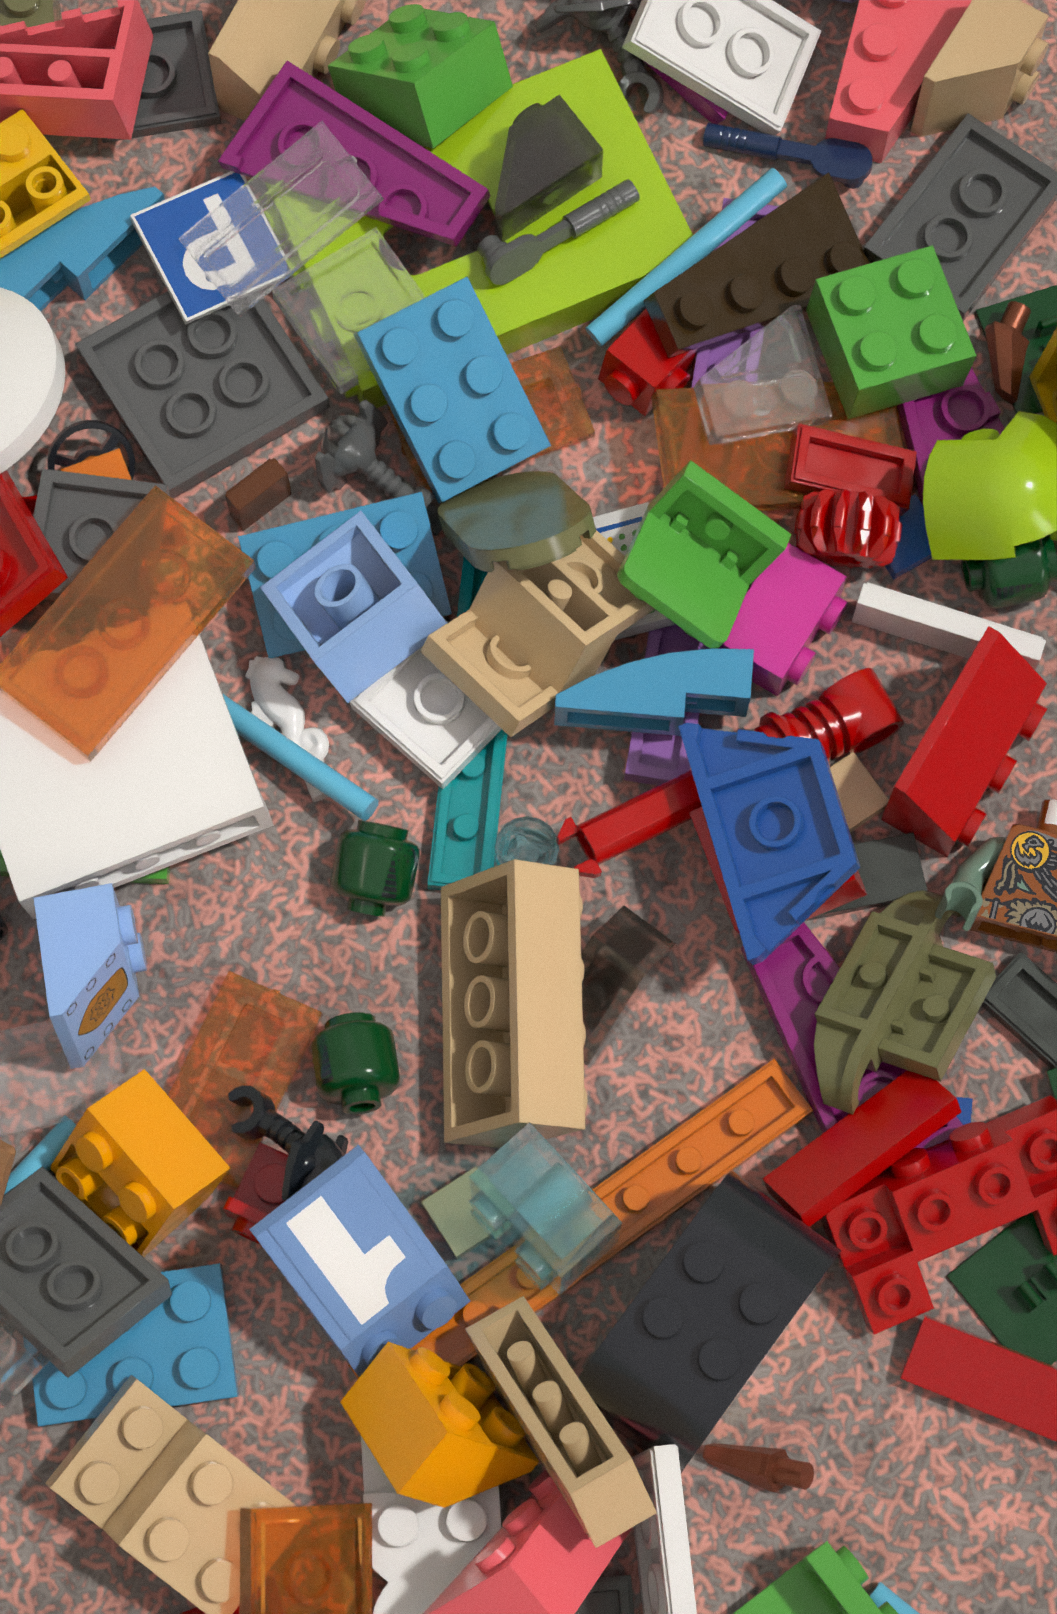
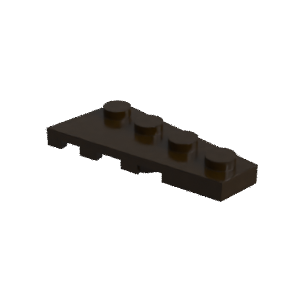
M828 172L656 290L644 300V304L668 358L806 312L816 279L869 264Z

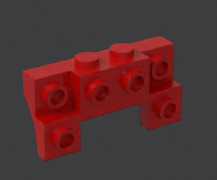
M1049 1095L987 1123L972 1122L962 1125L950 1133L948 1140L927 1149L913 1148L820 1219L829 1241L842 1250L838 1255V1259L853 1290L866 1326L874 1335L934 1309L918 1265L919 1261L1032 1213L1045 1248L1054 1256L1057 1255V1100Z

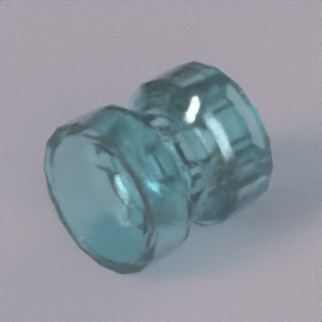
M529 816L515 818L505 824L497 835L495 865L498 866L516 859L558 866L559 845L556 842L557 835L551 826L541 819Z

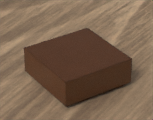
M275 458L268 459L226 492L225 497L230 516L243 531L292 494L288 473Z

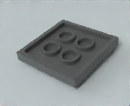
M167 291L75 343L82 361L161 484L168 485L171 499L330 408L328 396L259 292L185 325Z

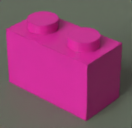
M788 543L786 549L751 585L744 597L728 639L718 649H754L752 682L776 696L780 694L787 681L798 685L816 656V652L809 649L810 644L819 630L827 634L833 631L848 605L846 600L840 598L847 576Z

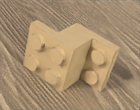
M597 530L591 539L584 538L583 534L580 535L582 545L575 552L545 565L517 571L516 569L509 570L506 561L493 562L494 571L487 573L470 609L428 635L420 651L510 737L555 707L556 694L594 676L616 636L655 610L645 601L636 598L619 582L617 572L625 556Z
M130 1375L45 1483L50 1489L103 1529L122 1549L205 1614H233L308 1517L304 1511L132 1375Z

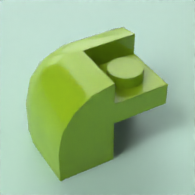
M1018 411L1001 434L995 429H979L964 435L961 440H937L929 455L923 489L925 526L932 560H996L1016 558L1014 546L1039 540L1049 534L1052 540L1057 541V423L1043 415Z

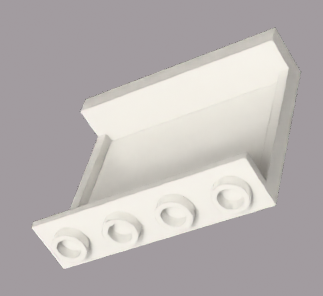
M187 603L177 607L173 605L156 607L146 612L139 622L118 630L105 628L94 631L84 637L81 644L59 653L46 651L27 658L22 663V667L0 675V850L17 899L32 919H36L34 897L112 883L113 888L274 826L201 639L199 626Z

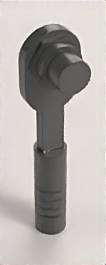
M626 179L562 217L563 221L537 236L526 234L509 243L502 242L496 235L485 237L478 246V253L484 258L486 276L496 285H503L532 269L544 252L571 236L573 238L580 236L616 213L638 202L640 196L637 188L632 181Z

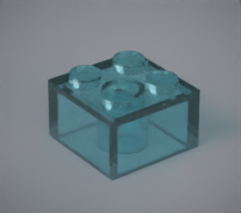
M530 1122L469 1176L471 1192L469 1203L473 1207L470 1210L471 1215L495 1241L505 1234L517 1248L514 1251L517 1255V1258L514 1260L515 1263L540 1290L550 1284L561 1295L619 1241L622 1222Z

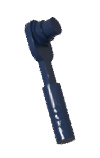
M709 122L703 137L704 147L722 149L724 151L737 152L775 161L782 159L811 165L813 171L819 177H823L829 172L833 181L841 182L845 187L851 189L860 187L871 173L873 167L872 155L869 149L860 143L829 138L814 146L783 140L781 136L745 129L741 130L740 128Z

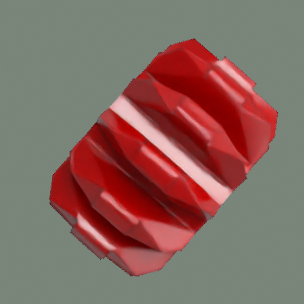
M824 489L820 492L813 491L803 496L800 510L796 516L794 530L796 547L830 566H846L850 569L853 567L868 569L874 566L883 567L892 563L898 543L901 540V508L884 496L870 495L866 491L853 492L847 489L843 491Z

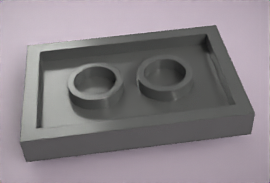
M968 113L864 246V253L868 261L873 263L933 245L961 318L964 321L1057 200V171Z
M43 1166L4 1195L0 1206V1315L67 1378L72 1376L172 1295L169 1280L72 1192L59 1183Z

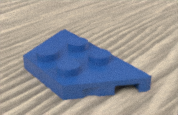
M685 723L678 726L747 960L752 965L763 962L860 869V863L824 747L818 739L795 736L775 738L768 737L763 732L738 729L736 733L705 729L699 724Z

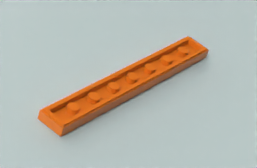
M771 1060L461 1283L460 1286L470 1299V1302L456 1312L445 1325L436 1328L411 1349L415 1351L419 1347L429 1349L443 1361L461 1367L465 1363H469L478 1354L465 1330L467 1327L522 1296L525 1297L535 1314L723 1179L731 1170L734 1171L810 1116L813 1109L776 1060ZM348 1365V1366L350 1367V1369L352 1370V1372L354 1373V1375L357 1377V1379H359V1377H358V1375L355 1373V1371L351 1368L350 1365Z

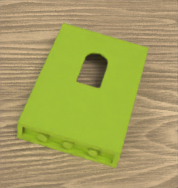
M601 49L512 84V88L435 148L422 146L489 190L491 197L488 203L504 234L505 240H502V242L506 243L526 234L539 235L563 221L562 217L626 179L632 181L637 188L640 196L638 202L616 213L576 238L571 236L544 252L532 269L509 283L496 285L486 276L484 258L478 251L421 274H398L386 266L379 251L383 236L393 225L266 183L270 206L262 210L279 242L285 240L293 256L287 261V264L292 272L293 277H291V281L297 293L300 295L309 291L317 308L310 311L309 316L321 345L326 346L333 343L340 358V362L333 364V369L341 390L347 399L357 395L360 403L367 400L376 408L388 404L353 334L462 278L468 277L506 355L596 319L693 236Z

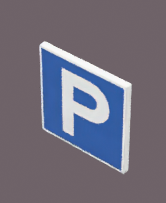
M230 171L130 215V220L185 325L293 277L287 264L289 259L244 175Z

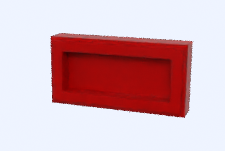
M799 423L792 430L784 488L806 494L813 491L820 492L824 489L834 491L847 489L853 492L866 491L867 494L884 496L889 501L894 502L901 508L900 516H902L909 510L917 451Z

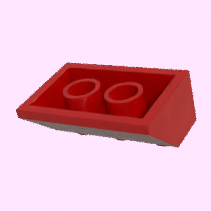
M990 626L987 627L896 782L881 818L882 821L905 834L914 832L917 841L946 857L949 856L957 841L967 847L970 845L987 813L976 808L987 788L998 794L1000 793L1017 763V760L1007 755L1018 736L1030 741L1048 709L1037 703L1047 683L999 631Z

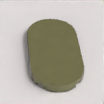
M546 471L520 472L492 478L442 502L438 507V515L445 536L472 566L485 572L494 571L493 562L506 561L509 570L516 569L517 571L554 562L572 554L582 545L580 535L583 534L584 538L591 539L596 532L590 505L556 474Z

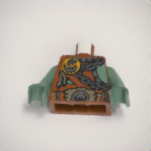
M1050 799L1042 802L1036 828L1013 824L1006 837L987 839L957 867L951 884L945 889L935 911V917L941 920L945 911H956L965 919L962 927L965 931L971 930L1057 953V800Z

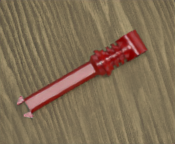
M865 668L840 679L819 696L818 700L814 699L806 703L805 706H799L792 710L791 713L787 712L779 715L769 712L760 717L759 726L753 729V731L763 732L766 736L775 738L795 736L818 739L824 747L829 762L830 759L834 760L842 756L843 753L850 754L854 752L858 754L888 739L904 725V720L873 668ZM689 770L578 825L574 823L572 817L565 819L556 842L559 845L574 837L577 838L588 859L574 866V869H579V876L597 878L602 873L599 867L600 864L691 820L689 812L702 807L692 771Z

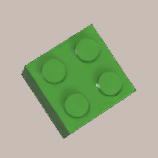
M418 4L405 5L391 12L388 21L369 35L352 41L345 53L327 65L337 93L420 146L435 148L513 87L495 21L468 17L462 12L446 13L424 9L423 6Z
M933 245L815 280L806 312L848 420L964 385L977 355Z

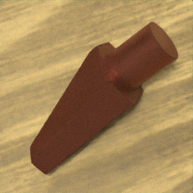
M1016 301L1008 303L1000 323L995 321L985 328L995 391L1002 399L1011 404L1017 402L1026 350L1029 345V341L1022 335V332L1031 314L1029 307Z
M711 1443L705 1445L702 1456L708 1464L770 1492H777L785 1486L806 1490L811 1486L814 1478L813 1465L809 1462L789 1459L785 1449Z

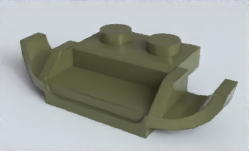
M924 890L911 892L894 900L882 912L872 911L815 1012L817 1020L814 1040L815 1062L820 1092L825 1105L854 1114L859 1104V1086L865 1070L869 1069L876 1072L881 1062L940 1082L995 981L996 973L992 962L943 947L940 937L943 926L951 915L961 916L956 911L947 910L944 912L941 920L935 917V911L943 895Z

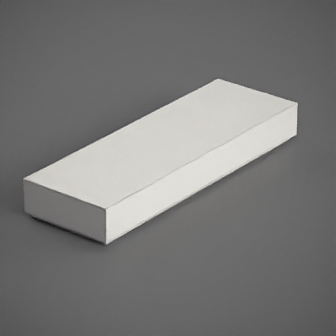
M869 582L863 584L852 619L854 623L968 659L987 627L990 626L999 631L1034 670H1036L1046 643L1043 637Z

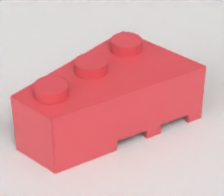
M117 0L118 7L84 15L80 8L61 12L62 20L28 28L24 21L0 26V123L23 109L43 135L131 140L154 37L139 1Z
M859 0L829 116L825 139L835 138L860 143L869 149L873 162L882 163L915 114L924 75L972 0Z
M545 1470L530 1484L528 1489L532 1495L527 1501L519 1505L506 1517L502 1523L503 1527L423 1614H575L632 1528L595 1548L549 1473Z

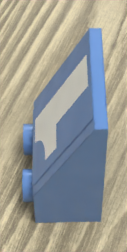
M359 1145L249 1229L324 1334L358 1377L363 1374L388 1341L411 1349L436 1328L445 1325L456 1312L470 1302V1299L447 1264Z

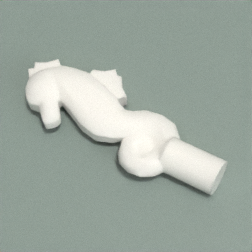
M256 656L254 660H249V668L245 677L250 680L252 695L255 700L251 702V713L273 728L276 725L279 726L281 734L324 762V758L329 750L327 735L320 728L311 727L304 729L305 711L298 700L280 685L281 683L295 685L300 676L296 672L286 669L285 662L277 657L263 658ZM305 781L313 802L328 798L327 795Z

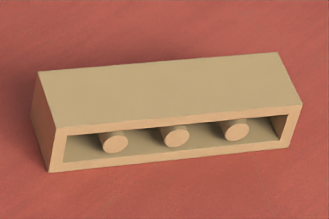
M524 1296L465 1329L487 1375L494 1382L496 1391L509 1412L517 1419L526 1434V1439L595 1548L657 1513L631 1456Z

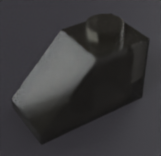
M560 94L544 105L541 103L530 105L515 118L512 126L509 127L495 203V234L502 242H505L602 177L603 148Z
M626 906L619 909L592 935L581 953L584 963L582 1012L586 1030V1040L583 1047L584 1063L586 1065H589L648 988L676 944Z

